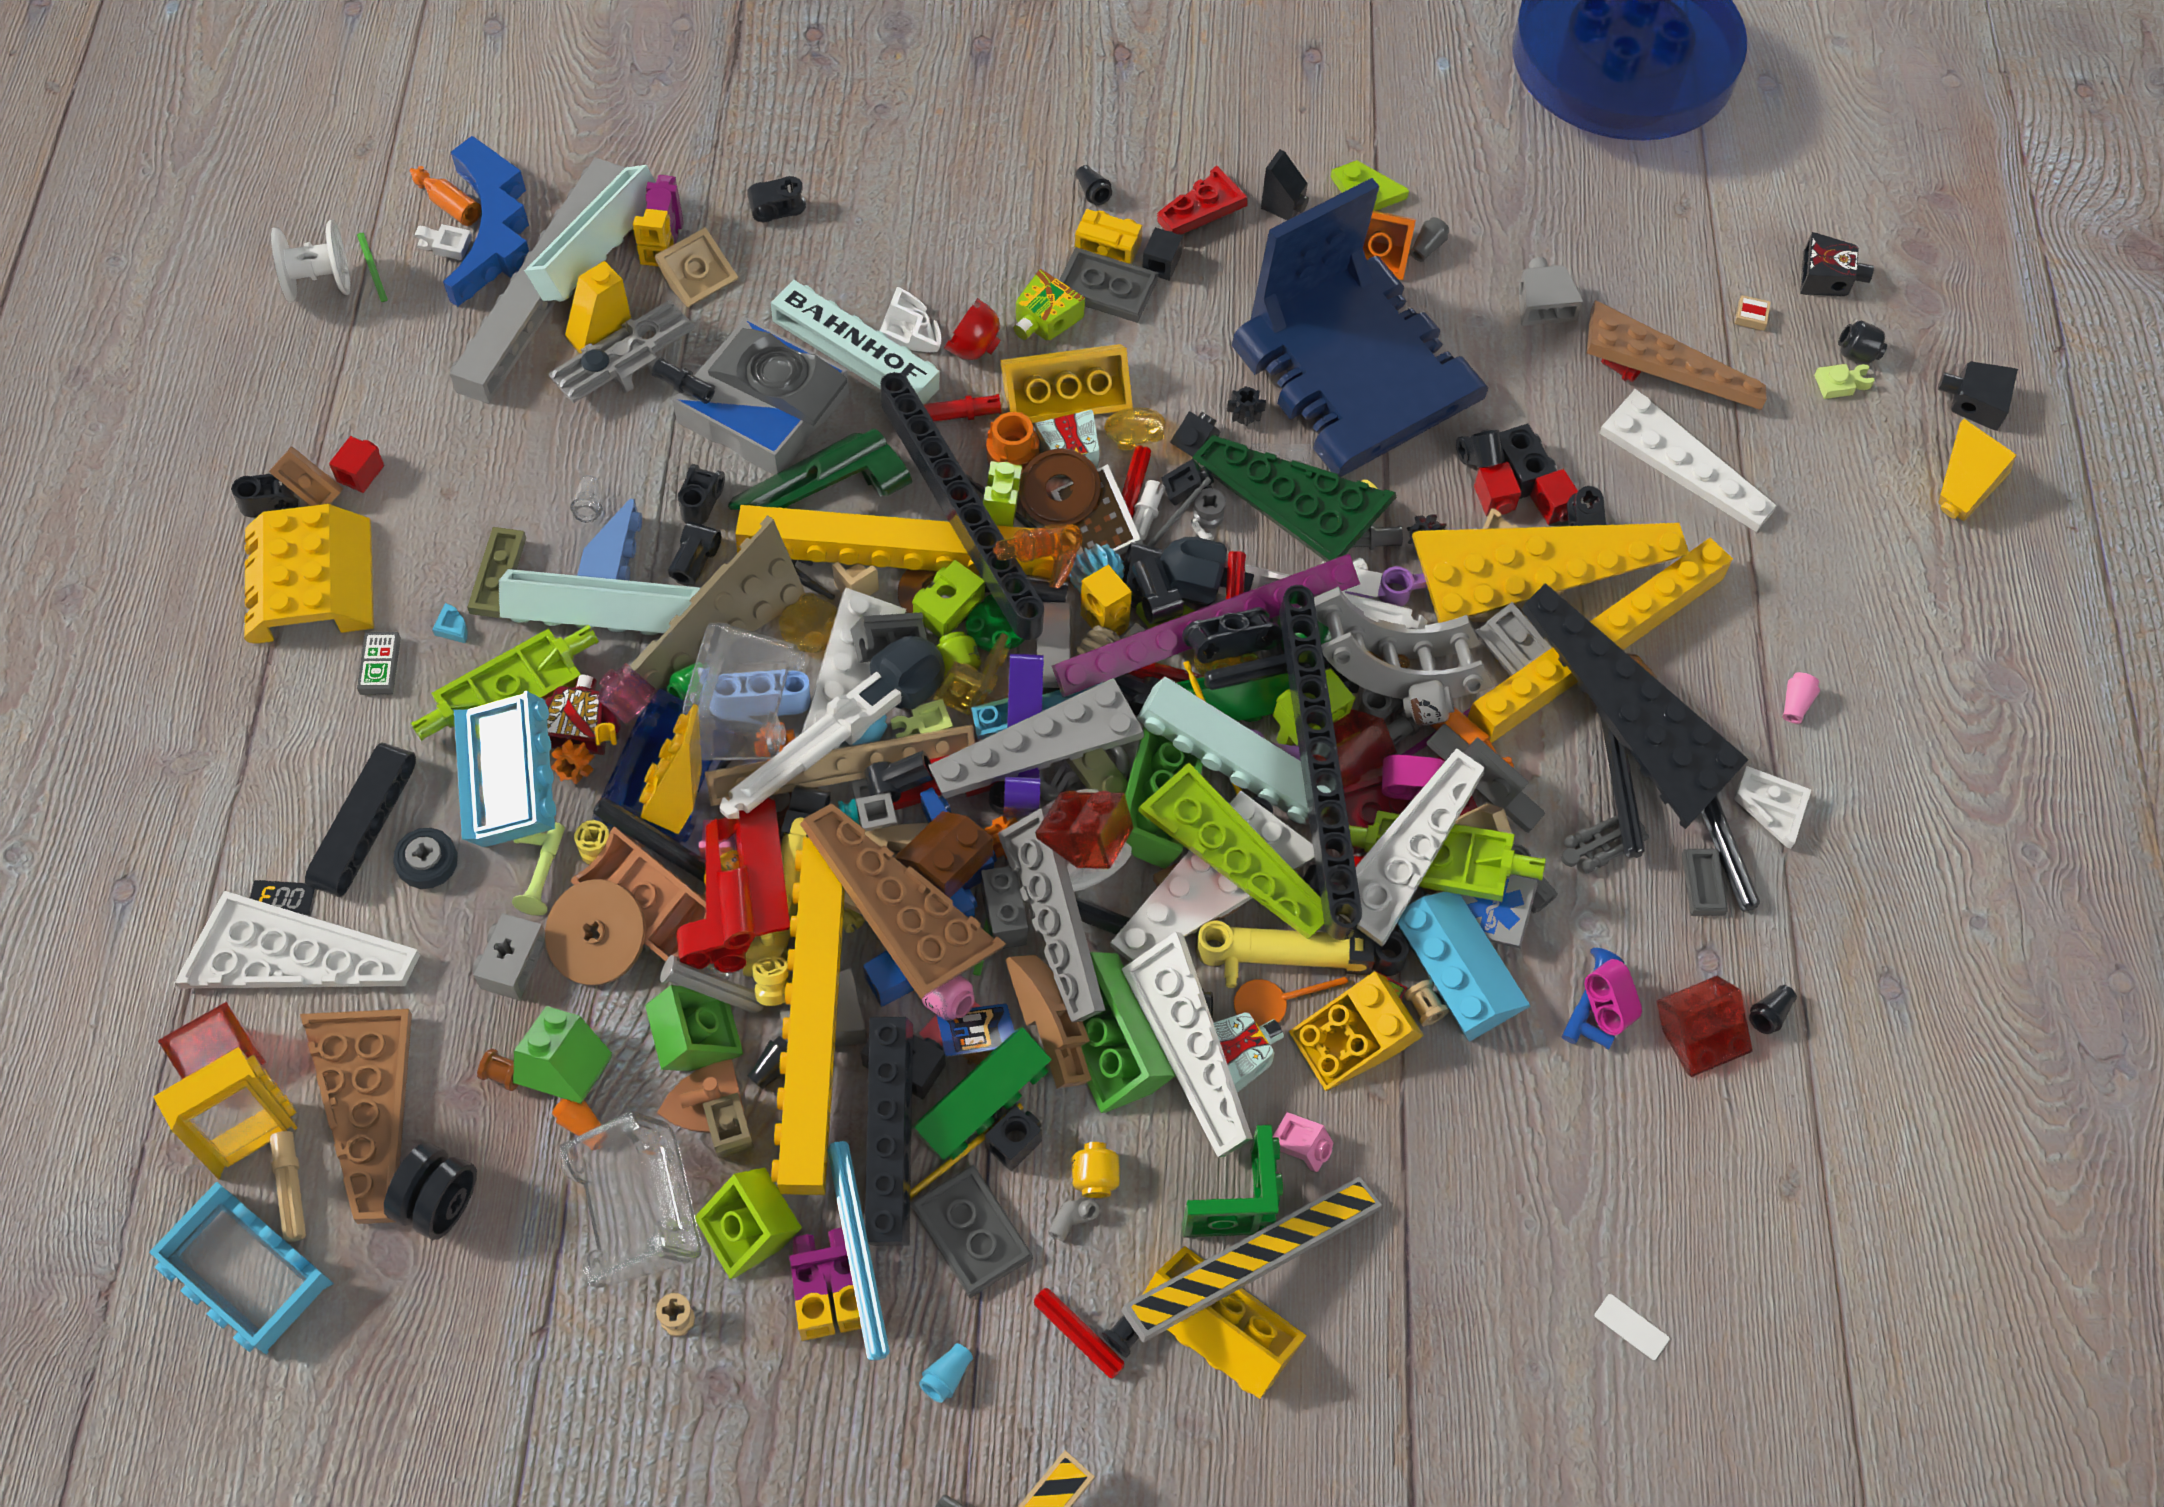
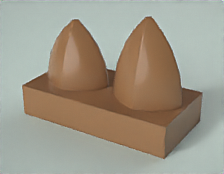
M293 446L269 470L274 477L310 506L330 504L343 490V487L335 482L330 475L324 473Z

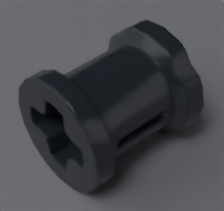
M1124 1315L1111 1330L1105 1329L1102 1333L1104 1340L1109 1346L1125 1358L1131 1354L1130 1348L1139 1339V1336Z

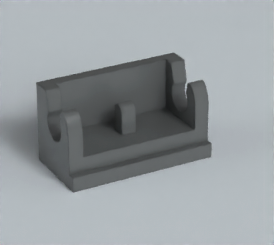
M922 612L863 616L850 629L858 662H871L872 657L892 642L904 637H922L927 640L922 621Z

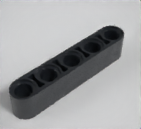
M383 742L375 747L307 868L305 884L308 887L337 897H342L348 891L413 773L416 764L414 752Z

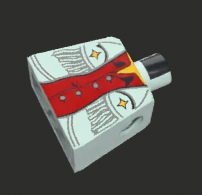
M1092 410L1035 423V432L1039 438V450L1041 453L1058 448L1071 449L1085 455L1094 464L1096 469L1099 467V445ZM1056 475L1059 478L1066 477L1065 475Z
M1245 1012L1213 1023L1237 1092L1271 1066L1274 1051L1270 1045L1284 1038L1280 1025L1274 1019L1258 1027L1252 1016Z

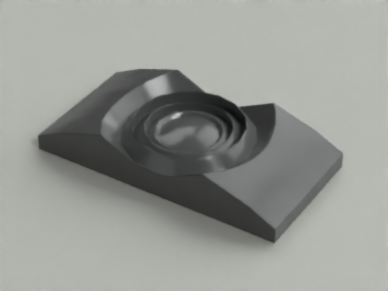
M742 328L708 370L709 376L812 426L817 423L847 384V378L817 355L800 353L787 347L771 333Z

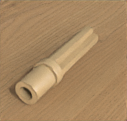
M281 1131L270 1136L273 1157L271 1163L272 1173L275 1174L283 1238L287 1242H295L304 1239L306 1236L298 1178L299 1159L296 1157L293 1132Z

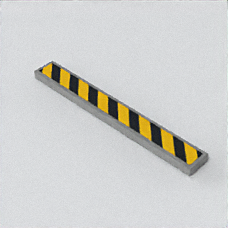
M1359 1176L1126 1303L1121 1312L1144 1343L1379 1211L1382 1204Z

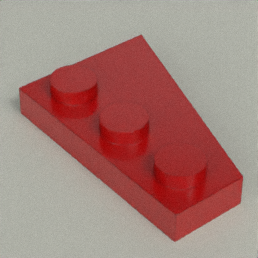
M1216 165L1210 170L1209 177L1204 181L1199 179L1193 184V189L1189 193L1179 195L1157 213V222L1164 230L1182 235L1247 207V196Z

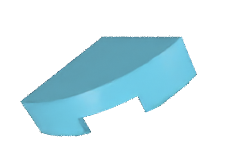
M445 603L432 629L434 635L466 643L468 630L464 618L455 607Z

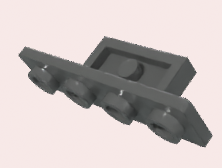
M1443 724L1427 741V745L1445 761L1457 748L1485 768L1484 774L1476 788L1493 804L1503 808L1506 815L1525 832L1529 833L1545 815L1544 810L1522 792L1529 782L1480 738L1477 737L1469 745L1450 727Z

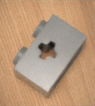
M502 913L498 923H494L489 930L488 944L483 955H478L474 962L473 976L480 989L520 1001L546 944L545 931L542 924Z

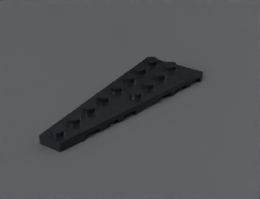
M1545 583L1524 604L1521 610L1543 639L1546 638L1560 656L1558 658L1563 667L1567 666L1579 682L1577 686L1583 693L1587 692L1598 707L1596 711L1622 747L1624 749L1628 748L1641 766L1639 770L1645 778L1649 777L1661 793L1659 796L1665 805L1668 803L1681 820L1679 824L1686 829L1749 759Z

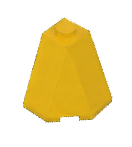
M605 261L583 273L578 278L565 336L579 353H582L581 349L586 345L598 343L621 329L623 323L632 319L623 279Z
M1963 419L1959 424L1938 504L1941 505L1940 509L1953 519L1958 517L1965 521L2010 474L2017 455L1966 419Z

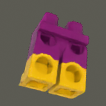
M658 175L656 183H647V207L644 216H635L632 224L641 265L659 267L655 255L677 243L678 229H682L684 224L676 177L669 175Z
M842 1227L828 1231L831 1246L829 1248L816 1250L814 1236L810 1234L793 1238V1255H789L798 1330L802 1341L836 1334L829 1293H833L840 1333L862 1329Z

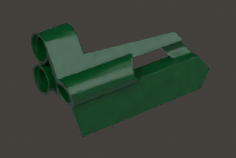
M871 429L864 434L852 433L732 497L728 507L730 510H739L741 505L786 508L859 472H862L868 486L872 485L880 497L882 495L887 497L911 484L912 478L904 462L887 444L884 436L877 429Z

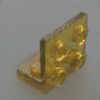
M1004 633L1000 635L985 658L980 672L971 665L960 664L955 661L938 687L933 699L939 700L943 698L945 705L968 716L972 712V707L983 705L988 693L991 694L997 682L998 675H996L998 667L1003 665L1009 649L1004 647L1008 635Z

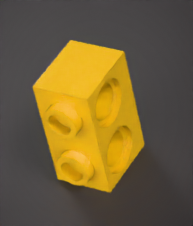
M1109 564L1082 580L1080 615L1092 629L1100 625L1111 629L1120 636L1129 627L1132 591Z

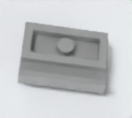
M1513 602L1489 619L1480 629L1475 630L1480 641L1511 676L1552 648Z

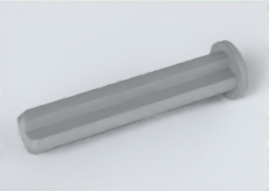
M671 955L662 968L660 976L662 983L673 982L754 1014L761 1011L764 1005L757 1002L754 990L678 962L676 956Z

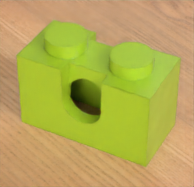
M993 461L990 463L983 504L997 526L1013 527L1022 472L1021 465Z
M954 560L947 568L942 567L934 577L933 583L935 584L931 588L927 587L926 589L922 588L919 590L912 601L913 613L922 612L924 627L939 638L951 633L985 598L984 580L957 560Z

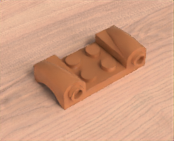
M613 827L604 848L597 858L587 868L575 875L571 882L575 885L587 880L602 879L617 883L626 888L634 895L643 910L646 923L644 944L666 961L673 955L677 957L679 962L677 930L685 924L706 919V891L703 895L694 891L651 856L645 845Z

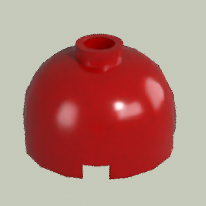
M977 298L944 348L965 360L979 359L986 352L992 355L1001 339L996 337L1000 330V321L995 311Z

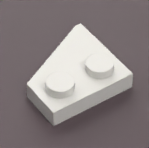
M1746 766L1734 800L1785 847L1791 849L1795 844L1811 789Z

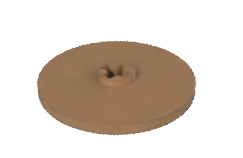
M602 879L583 881L566 890L553 905L545 927L546 949L554 966L568 979L586 985L607 984L627 973L639 958L646 936L643 910L634 895L623 886ZM592 926L598 927L597 931L600 933L598 939L592 938L593 933L590 931Z

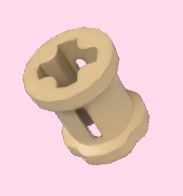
M1431 979L1417 983L1404 994L1406 1000L1412 1001L1421 1017L1419 1022L1423 1027L1438 1022L1450 1011L1447 1005H1442L1434 992V983Z
M670 1293L662 1297L658 1302L656 1315L662 1328L669 1335L675 1337L683 1336L693 1328L695 1315L685 1296L679 1293ZM675 1309H680L682 1313L677 1315V1320L671 1321L670 1317L674 1316Z

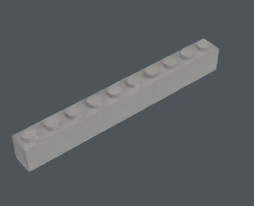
M595 157L589 167L583 170L580 180L574 188L570 189L566 201L560 209L556 210L548 228L541 232L539 241L533 250L527 253L519 271L511 277L510 284L505 292L498 296L494 308L488 316L484 317L480 329L474 338L468 341L460 359L453 363L450 377L456 393L487 404L490 403L557 301H543L524 270L626 167Z

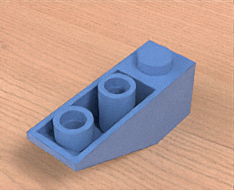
M629 499L583 549L577 576L629 581L630 567L628 563L629 559L634 558L636 553V540L634 537L636 531L640 532L642 527V513L637 511L635 499Z

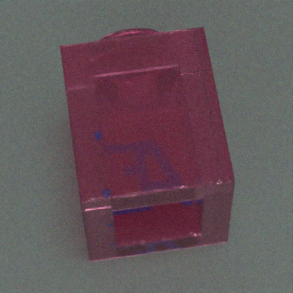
M624 663L617 671L611 668L601 678L599 684L602 688L596 699L627 724L648 705L655 688L627 663Z

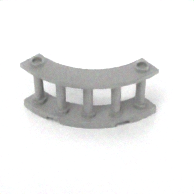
M1339 587L1314 597L1317 618L1322 624L1329 627L1332 639L1321 645L1322 653L1339 673L1355 684L1372 692L1399 699L1409 697L1411 685L1432 680L1441 681L1444 687L1450 686L1453 698L1475 694L1494 687L1482 661L1473 662L1470 649L1481 644L1467 615L1442 623L1425 625L1424 629H1406V626L1403 624L1391 623L1380 619L1376 622L1366 617L1364 611L1352 604ZM1370 653L1384 656L1385 662L1374 657ZM1457 653L1461 667L1436 670L1433 657ZM1398 658L1419 659L1422 670L1401 668Z

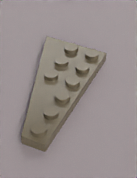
M768 515L760 523L762 527L751 539L747 537L739 546L741 550L729 563L721 565L689 600L692 604L680 617L676 615L668 623L671 627L661 638L653 640L626 669L632 682L644 686L643 688L639 686L636 688L641 698L645 700L668 686L673 673L694 663L703 664L807 598L774 519Z

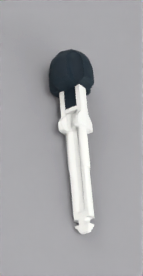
M1183 537L1173 541L1164 549L1160 558L1171 587H1175L1179 591L1183 601L1209 606L1214 603L1217 594L1226 596L1228 560L1226 559L1227 548L1223 543L1199 537ZM1245 564L1244 593L1289 575ZM1345 590L1342 591L1352 604L1364 611L1366 617L1376 622L1380 619L1391 623L1403 624L1406 626V629H1424L1425 625H1427L1428 621L1420 614H1418L1417 620L1412 618V609L1345 593Z
M909 636L892 642L877 653L870 662L871 676L848 694L837 696L829 702L826 715L729 790L728 794L731 800L728 801L725 797L722 798L720 812L728 819L740 818L739 810L749 813L842 742L846 741L852 745L863 736L873 723L894 707L898 709L904 707L906 709H915L931 697L940 686L945 674L943 657L935 644L922 637Z

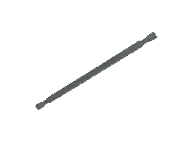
M1206 477L1202 485L1191 494L1147 546L1154 547L1201 494L1202 490L1212 481L1209 477Z

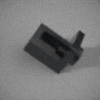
M1189 411L1170 443L1193 457L1212 435L1219 436L1221 431L1214 426L1217 421L1201 411L1199 416Z

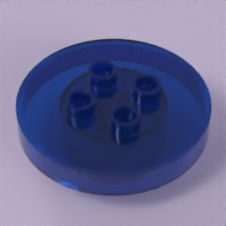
M1522 0L1513 34L1512 52L1516 70L1527 90L1543 107L1558 118L1582 130L1609 138L1636 141L1659 140L1692 131L1710 121L1725 107L1733 94L1745 62L1747 33L1743 19L1732 0Z

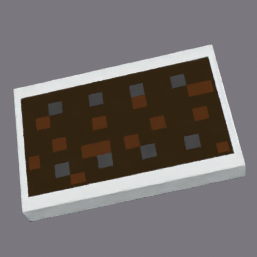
M1107 464L1097 469L1101 482V492L1096 507L1084 520L1066 527L1078 555L1084 552V548L1092 549L1096 543L1101 547L1108 544L1119 555L1127 552L1130 542L1143 544L1113 473ZM1070 482L1051 491L1054 500L1062 501L1069 498L1073 492L1074 484Z

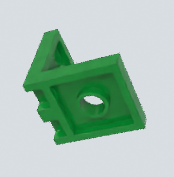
M1272 1125L1256 1126L1250 1149L1254 1198L1187 1200L1182 1222L1183 1237L1253 1235L1276 1222L1275 1214L1279 1213V1196H1283L1282 1173H1275L1277 1167L1276 1160L1280 1159V1143L1278 1137H1272Z

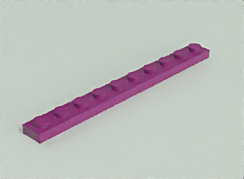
M1350 554L1343 555L1051 665L1062 697L1192 649L1184 643L1182 634L1186 626L1196 620L1219 617L1227 613L1242 612L1255 607L1264 608L1269 614V619L1279 616L1284 593L1290 586L1303 585L1309 588L1313 596L1316 597L1337 587L1344 591L1360 585ZM1291 604L1295 608L1301 607L1298 604Z

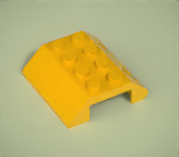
M331 504L265 511L245 528V553L250 555L245 561V607L250 609L244 618V638L247 642L265 643L274 641V636L269 629L270 627L331 619L335 620L341 633L374 629L370 518Z

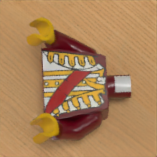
M580 675L577 678L575 688L557 687L553 695L545 699L549 710L547 727L552 749L562 748V745L567 740H571L573 745L584 742L590 754L604 755L606 741H611L612 745L617 744L616 736L621 728V724L614 707L606 703L604 693L595 691L597 680L594 677ZM518 713L513 716V732L519 730Z

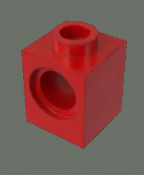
M1563 468L1536 478L1530 497L1547 524L1550 525L1558 521H1568L1567 501L1578 490Z

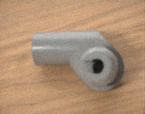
M1080 1198L1065 1202L1058 1211L1048 1234L1059 1241H1064L1072 1225L1089 1222L1097 1218L1100 1212L1098 1203L1090 1198Z

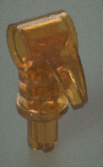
M1049 524L1039 529L1018 530L1011 539L997 541L996 546L993 548V553L997 555L999 560L1018 558L1024 563L1041 557L1052 556L1054 564L1049 587L1060 588L1073 568L1076 553L1082 545V533L1073 524Z

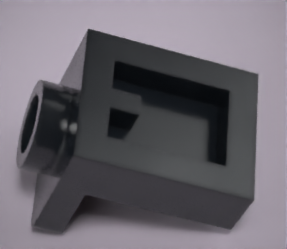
M1194 459L1189 460L1161 477L1167 496L1174 506L1188 499L1202 485L1206 477H1209L1212 481L1204 489H1213L1211 484L1214 483V478L1206 466L1201 468Z

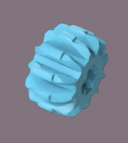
M1096 543L1092 549L1084 548V552L1081 555H1074L1075 561L1068 565L1070 581L1080 593L1082 580L1108 564L1121 579L1124 577L1123 561L1119 554H1116L1108 544L1101 547Z

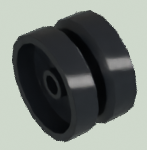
M429 1142L421 1143L407 1155L395 1172L385 1196L384 1214L389 1219L403 1226L413 1224V1228L417 1233L431 1240H438L452 1229L466 1209L474 1191L477 1169L474 1164L458 1156L448 1159V1154L445 1150Z

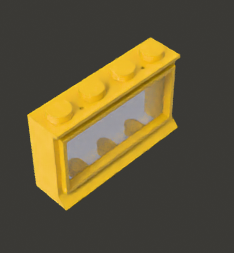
M239 1047L153 1096L172 1132L218 1180L225 1166L228 1168L270 1143V1136L272 1134L287 1131L290 1127L294 1130L297 1129L291 1117L297 1112L287 1095L283 1094L267 1070L262 1068L255 1055L247 1058Z

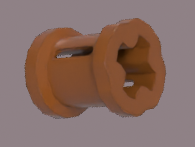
M493 1048L487 1050L477 1070L478 1079L494 1080L504 1084L505 1089L509 1091H514L519 1086L513 1083L514 1060L498 1055V1051Z

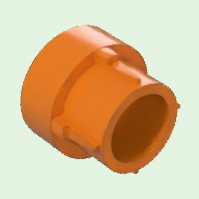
M1007 412L997 417L994 422H991L986 442L989 465L991 461L1021 465V475L1028 463L1039 455L1040 444L1038 435L1033 430L1031 420L1023 412Z

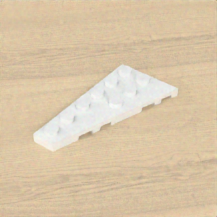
M1240 791L1231 801L1230 805L1295 872L1305 864L1315 861L1312 843L1244 792ZM1189 850L1110 942V947L1129 962H1132L1174 932L1182 933L1185 938L1191 933L1198 932L1205 923L1213 921L1218 917H1223L1253 897Z
M224 891L174 983L179 989L406 986L420 954L417 949Z

